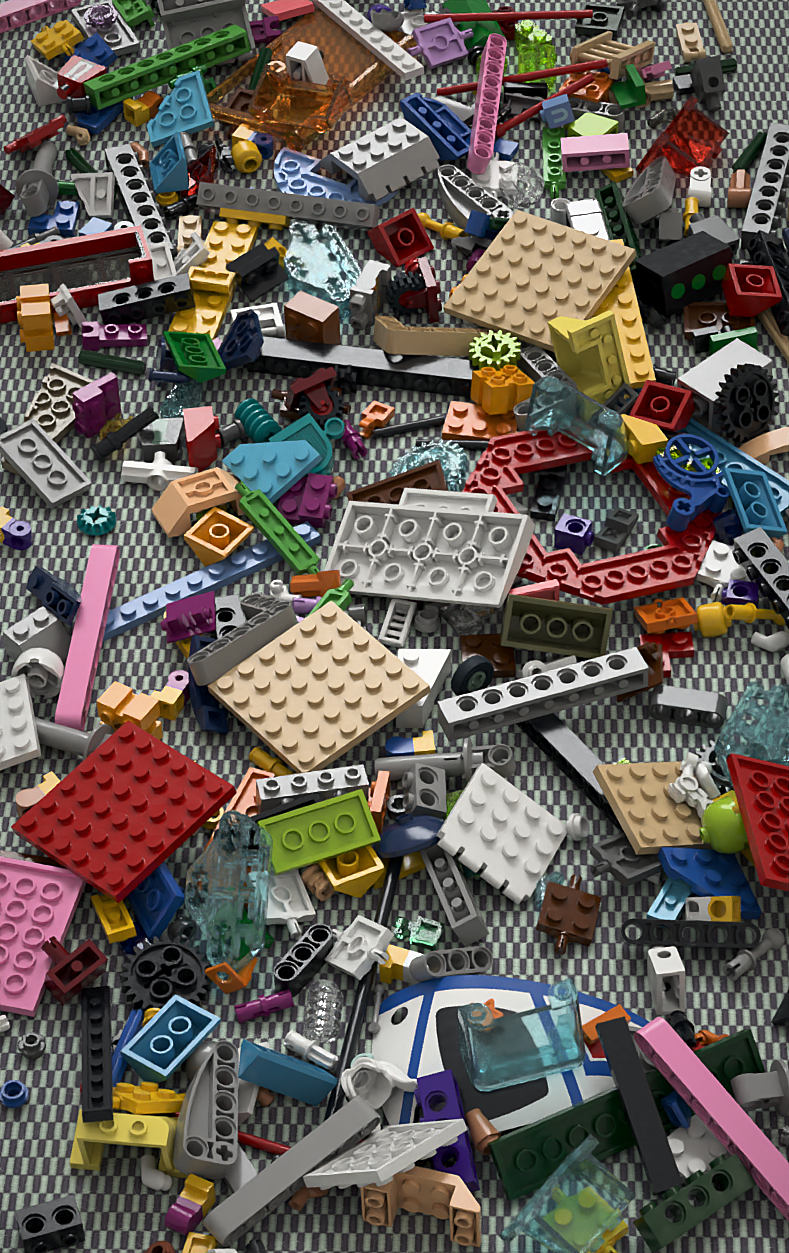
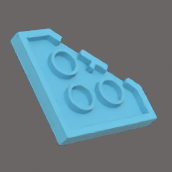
M199 70L178 77L174 83L175 88L170 95L165 97L158 108L159 112L155 118L151 119L147 124V130L153 147L167 143L176 131L178 133L188 132L193 134L215 126Z
M306 440L240 444L222 462L240 481L244 482L250 491L260 489L273 504L323 458Z

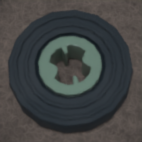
M480 655L471 656L457 668L451 680V689L455 695L460 696L487 688L494 675L493 665L488 659Z

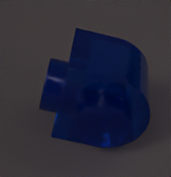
M736 509L725 511L713 519V524L721 541L726 538L733 540L741 536V531H744Z

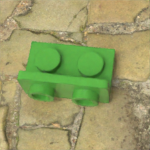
M112 0V3L130 28L144 20L151 27L155 25L152 20L155 15L151 7L147 6L145 0Z

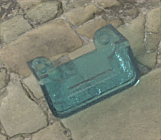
M554 376L543 377L533 384L525 431L534 436L538 430H547V434L550 436L560 431L593 450L591 459L597 461L594 471L603 476L627 458L629 446L624 421L620 414Z
M573 978L558 981L549 987L548 1000L550 1005L494 1019L489 1007L481 1003H471L458 1007V1047L471 1083L475 1088L481 1091H491L572 1070L584 1063L586 1051L578 993Z

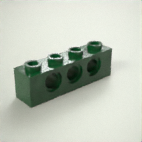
M736 1153L727 1159L722 1154L708 1163L711 1168L709 1171L703 1174L701 1170H698L685 1180L688 1185L681 1190L676 1185L662 1194L664 1201L656 1205L652 1201L638 1210L641 1216L634 1220L633 1224L652 1253L665 1247L756 1185ZM712 1178L719 1182L720 1191H717L712 1186ZM689 1194L696 1198L697 1207H694L689 1202ZM665 1210H669L673 1214V1223L666 1219Z

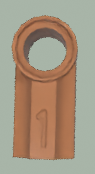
M738 169L735 173L731 174L727 207L748 208L751 198V175L745 170Z

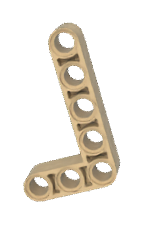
M376 316L373 341L390 354L469 356V344L473 343V338H480V333L488 335L491 329L405 327L394 317Z

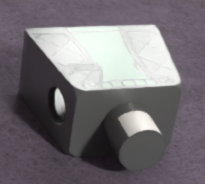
M183 418L156 419L138 432L145 463H152L157 458L167 459L170 462H177L179 460L185 439Z

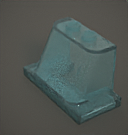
M590 1134L572 1150L498 1236L508 1244L518 1234L523 1232L554 1253H588V1251L595 1253L605 1241L601 1236L607 1229L612 1232L624 1218L620 1214L636 1195L591 1154L593 1149L599 1144V1141Z

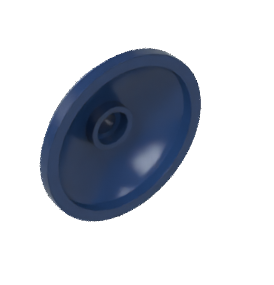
M412 813L400 815L396 818L397 822L389 825L379 835L381 841L372 845V848L379 858H392L419 851L440 841V838L436 835L445 820L429 815L412 816Z

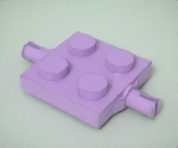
M447 18L413 29L411 34L417 46L408 48L407 53L411 56L421 54L429 69H433L466 58L468 51L464 45V40L472 38L474 34L471 32L472 29L460 32L454 26L451 18Z

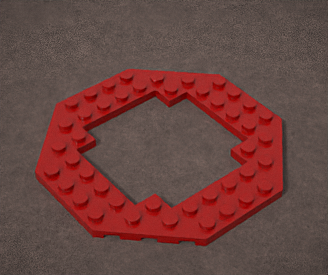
M580 420L492 437L486 451L482 453L474 472L470 474L462 491L467 493L493 494L497 498L493 512L519 514L507 496L523 492L524 483L518 476L519 474L600 458L610 473L633 469L667 516L674 500L677 498L690 499L687 494L675 489L661 477L653 461L637 464L622 442L617 439L615 432L601 428L600 431L587 427L588 423ZM670 450L673 460L680 458L677 452ZM686 464L680 466L683 469L691 471ZM710 509L703 511L694 520L690 521L687 529L684 531H675L669 526L659 528L657 537L664 546L584 564L579 562L570 548L547 553L536 536L532 534L528 549L516 576L536 583L557 579L560 591L601 605L693 585L709 546L722 523L724 514L723 512L714 513Z

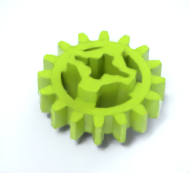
M489 330L488 335L480 333V338L474 337L473 343L469 344V359L472 360L473 366L479 365V370L483 367H492L499 371L505 365L516 366L517 360L521 358V345L517 342V337L511 338V333L503 335L502 330H499L498 333H493L492 330Z

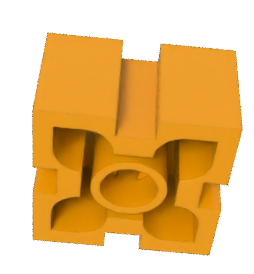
M48 284L20 286L21 296H16L17 309L21 310L17 311L18 325H20V328H23L20 329L21 343L26 344L27 352L54 350L53 317Z
M505 365L499 371L492 367H483L481 370L472 371L471 399L478 405L482 404V409L489 415L507 413V411L513 410L518 403L535 396L536 383L514 365Z
M116 681L97 700L98 716L102 720L100 724L110 725L116 732L124 723L130 721L159 740L163 737L162 724L156 720L160 716L159 700L143 693L136 695L133 693L132 688Z

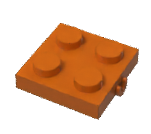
M684 597L665 601L655 599L653 603L634 607L635 617L647 633L661 634L667 629H686L691 624L698 623L697 613Z

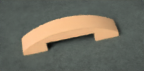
M789 427L762 434L746 442L738 449L762 464L769 463L770 455L789 451Z

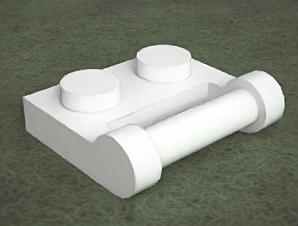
M277 303L231 310L232 322H234L238 313L252 309L258 314L260 327H269L261 329L264 337H285Z

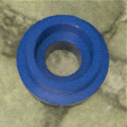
M18 1080L7 1081L0 1090V1102L8 1108L21 1107L29 1098L27 1087Z

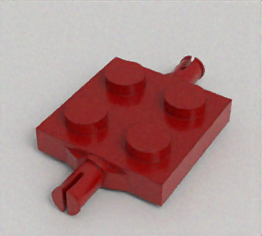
M62 114L21 138L13 140L12 143L4 146L5 153L9 155L17 150H20L22 153L42 144V141L58 135V129L62 128L64 123L67 122L66 117Z

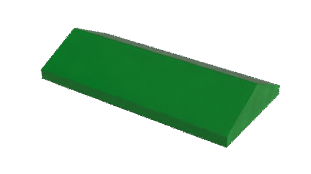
M447 0L442 4L443 9L447 7L452 13L492 12L486 0ZM497 21L461 22L456 27L460 32L472 29L471 32H473L474 36L464 40L467 51L473 45L485 47L490 34L496 33L505 37Z
M163 331L165 342L180 372L199 383L226 374L225 365L209 334Z

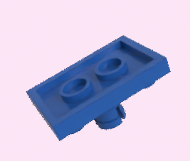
M165 862L161 863L126 896L146 935L152 940L155 936L159 940L178 908L183 905L186 895H183L185 892L184 888L178 886Z

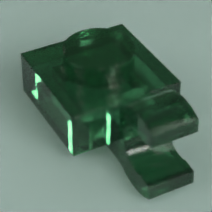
M397 916L393 927H395L393 934L398 939L409 937V944L436 951L445 930V923L420 916L417 917L416 922H413L404 917Z

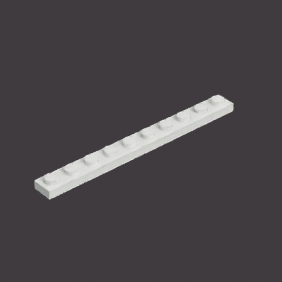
M310 0L405 81L424 74V66L381 30L375 28L370 21L346 1Z

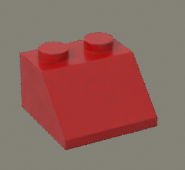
M414 207L367 231L376 251L395 267H399L410 259H414L434 249Z
M728 263L722 282V289L730 316L754 317L782 300V294L773 266Z
M646 380L629 416L656 424L661 429L673 432L686 428L695 410L692 391Z
M212 406L183 409L189 467L198 468V473L205 470L217 459V448H221L220 434H215V430H220L218 415L213 416Z

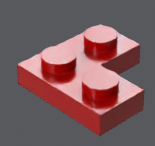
M691 631L639 635L640 646L646 642H655L657 645L662 644L663 678H671L670 659L694 657Z

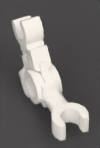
M688 752L686 761H682L680 765V770L683 772L676 779L675 783L669 784L668 793L676 803L685 800L689 806L695 807L698 816L702 819L704 810L714 801L707 799L708 795L701 788H698V782L693 777V772L698 763L699 756Z

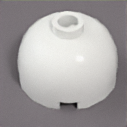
M31 648L18 657L11 675L16 677L25 674L29 682L31 697L35 698L36 695H44L43 699H49L60 692L65 668L61 658L56 653L44 648Z

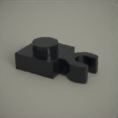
M728 325L717 330L716 326L693 330V349L695 354L709 351L711 335L734 331L733 327Z
M335 364L334 370L337 376L333 387L342 389V394L357 393L356 373H352V365L348 364L347 369H341L338 364Z

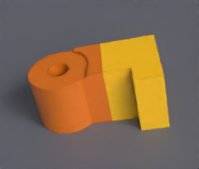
M150 90L137 100L131 98L124 100L125 119L136 127L150 121L159 112L158 108L164 98Z

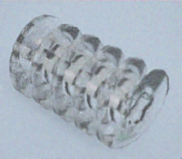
M322 979L314 981L308 989L303 1033L307 1039L311 1041L316 1040L322 1044L336 1042L339 1039L344 995L338 990V985L332 980Z

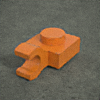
M374 400L362 412V420L359 423V427L363 428L359 433L361 437L369 439L376 426L383 428L395 416V408Z

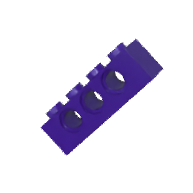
M451 1069L416 1078L418 1089L414 1090L415 1099L418 1107L422 1106L424 1116L420 1117V1123L464 1119L466 1124L457 1078ZM438 1103H446L442 1110L433 1111ZM467 1129L457 1136L458 1141L448 1146H440L436 1149L437 1153L429 1157L428 1160L430 1163L434 1162L436 1171L460 1176L469 1191L475 1192L480 1190ZM457 1158L454 1166L445 1167L447 1160Z

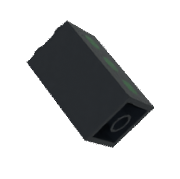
M701 231L635 260L639 299L643 304L648 307L654 306L660 314L669 317L682 311L685 306L694 302L705 301L722 293V282L728 263L732 264L733 253L731 246Z

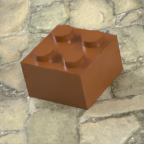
M299 291L284 305L286 339L333 345L341 343L339 306L303 291Z

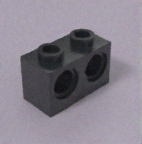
M74 1194L15 1211L17 1227L25 1253H47L51 1250L71 1247L85 1241L83 1223Z

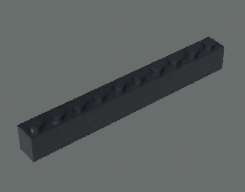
M264 336L260 356L254 362L247 363L248 372L308 378L320 368L326 370L330 367L334 368V365L338 364L339 368L347 369L348 364H351L352 373H356L357 384L469 398H471L472 371L479 370V365L473 366L472 360L428 355L390 354L384 350Z

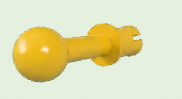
M418 213L424 228L439 232L444 240L468 237V233L464 232L465 230L455 227L451 222L441 224L431 220L427 213Z
M753 603L745 605L730 604L725 607L724 613L728 620H743L751 624L755 619L773 620L777 625H786L781 614H776L773 609L756 608Z

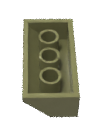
M509 594L503 613L500 644L501 646L570 656L575 655L591 659L605 656L613 609Z

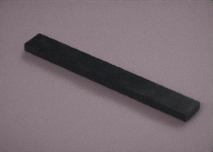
M110 986L81 989L83 1123L113 1120Z

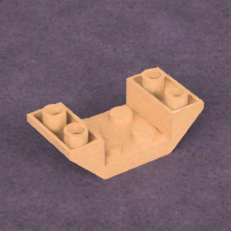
M218 467L171 481L152 507V514L168 538L180 536L192 528L190 514L199 513L204 509L217 505H224L229 502L238 516L245 513L239 507V501L242 496L235 489L236 484H240L241 481L236 476Z
M415 1166L406 1172H397L393 1175V1180L385 1185L376 1186L375 1183L360 1187L363 1221L376 1226L392 1227L398 1208H403L412 1213L420 1212L434 1215L439 1219H450V1241L457 1242L463 1246L472 1245L480 1247L481 1207L458 1175Z

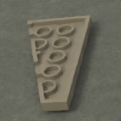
M51 363L49 367L50 372L48 376L44 377L40 391L36 392L24 415L23 423L34 419L57 444L75 427L76 418L72 408V393L94 382V380ZM3 456L1 460L2 468L21 476Z

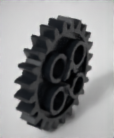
M745 363L744 365L738 364L737 369L731 368V375H724L726 382H719L722 388L721 392L717 391L715 393L719 396V400L715 401L714 404L718 405L719 409L714 414L720 415L716 423L723 424L720 431L727 432L726 438H732L734 442L746 443L762 435L763 432H770L768 424L774 425L772 415H778L774 407L779 405L778 402H775V398L779 396V393L773 391L777 384L771 383L773 375H767L768 370L762 369L760 365Z
M165 935L163 942H159L155 936L151 945L144 940L143 949L134 946V956L127 954L126 963L121 965L120 983H122L121 990L122 993H125L126 1002H132L134 1010L142 1007L143 1014L150 1008L161 1009L175 994L200 1007V1000L207 1001V992L212 991L213 981L205 974V970L212 967L211 962H207V954H200L199 945L191 949V940L189 939L184 944H181L180 936H177L174 942H170L168 935Z

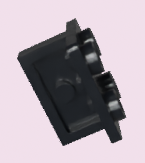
M261 243L226 264V270L235 273V282L250 302H253L288 280V275L279 265L280 253L275 247L268 250Z

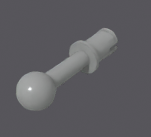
M776 928L766 930L759 944L750 951L747 949L740 950L736 958L723 966L724 974L727 975L732 971L733 973L728 978L735 981L747 970L751 971L756 968V960L768 950H778L784 945L785 938L783 933Z

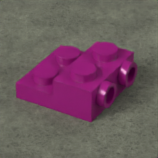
M112 372L72 393V408L76 418L75 428L79 434L84 435L88 439L108 428L107 421L122 413L118 378Z
M309 473L308 478L302 477L280 497L277 510L289 524L300 525L308 521L312 527L325 528L326 520H330L332 516V505L330 504L332 498L337 496L338 485L334 483L333 476Z

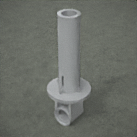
M42 142L39 145L33 168L23 172L16 183L17 194L30 217L43 214L47 210V206L52 204L58 196V182L52 175L58 150L51 142Z
M35 717L39 744L83 756L84 760L115 733L113 727L107 724H100L91 733H87Z
M470 738L464 739L462 752L375 758L376 781L379 771H389L390 781H402L405 772H409L415 762L444 769L445 777L462 776L463 780L466 779V784H468L476 769L482 763L503 778L511 776L516 770L514 756L509 746L505 744L473 746ZM501 759H507L503 763H497Z
M774 1060L769 1072L746 1073L731 1079L730 1082L735 1101L745 1112L775 1107V1110L781 1117L789 1116V1069L784 1061Z

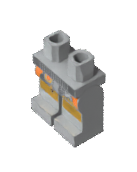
M369 260L358 277L356 286H351L349 302L352 317L350 320L351 327L363 330L366 325L374 326L375 317L378 316V310L383 303L389 304L385 292L386 286H389V280H392L390 264Z

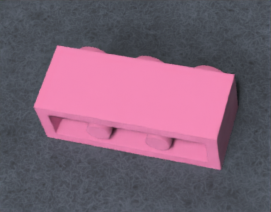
M627 133L561 138L563 172L630 167Z

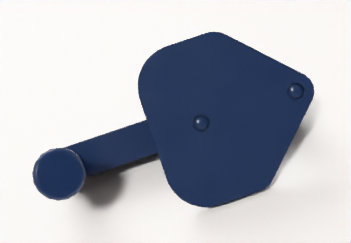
M160 337L156 351V370L154 368L150 369L148 381H156L157 387H161L162 382L183 384L190 381L191 377L178 370L170 351L165 349L164 337ZM163 369L173 370L174 372H166Z

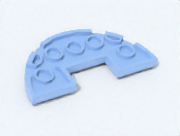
M286 147L282 148L274 162L275 184L279 192L375 204L377 206L387 203L397 194V191L376 202L372 198L367 201L359 195L357 179L354 178L347 185L315 174L321 168L319 165L321 159Z

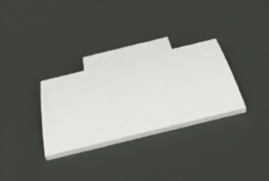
M404 488L399 505L349 501L324 571L340 570L341 584L346 578L351 579L354 582V586L349 591L350 594L501 608L520 569L536 525L529 515L493 512L497 503V498L493 494Z

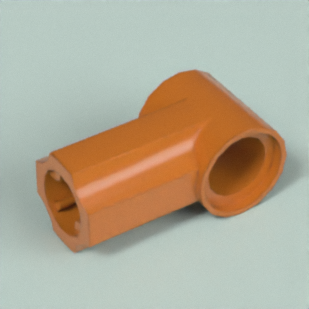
M340 570L292 576L290 590L293 595H302V597H323L329 589H336L341 586Z

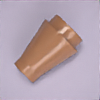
M479 1108L473 1109L464 1118L468 1124L475 1150L480 1151L482 1155L491 1154L487 1143L500 1138L502 1135L482 1114Z

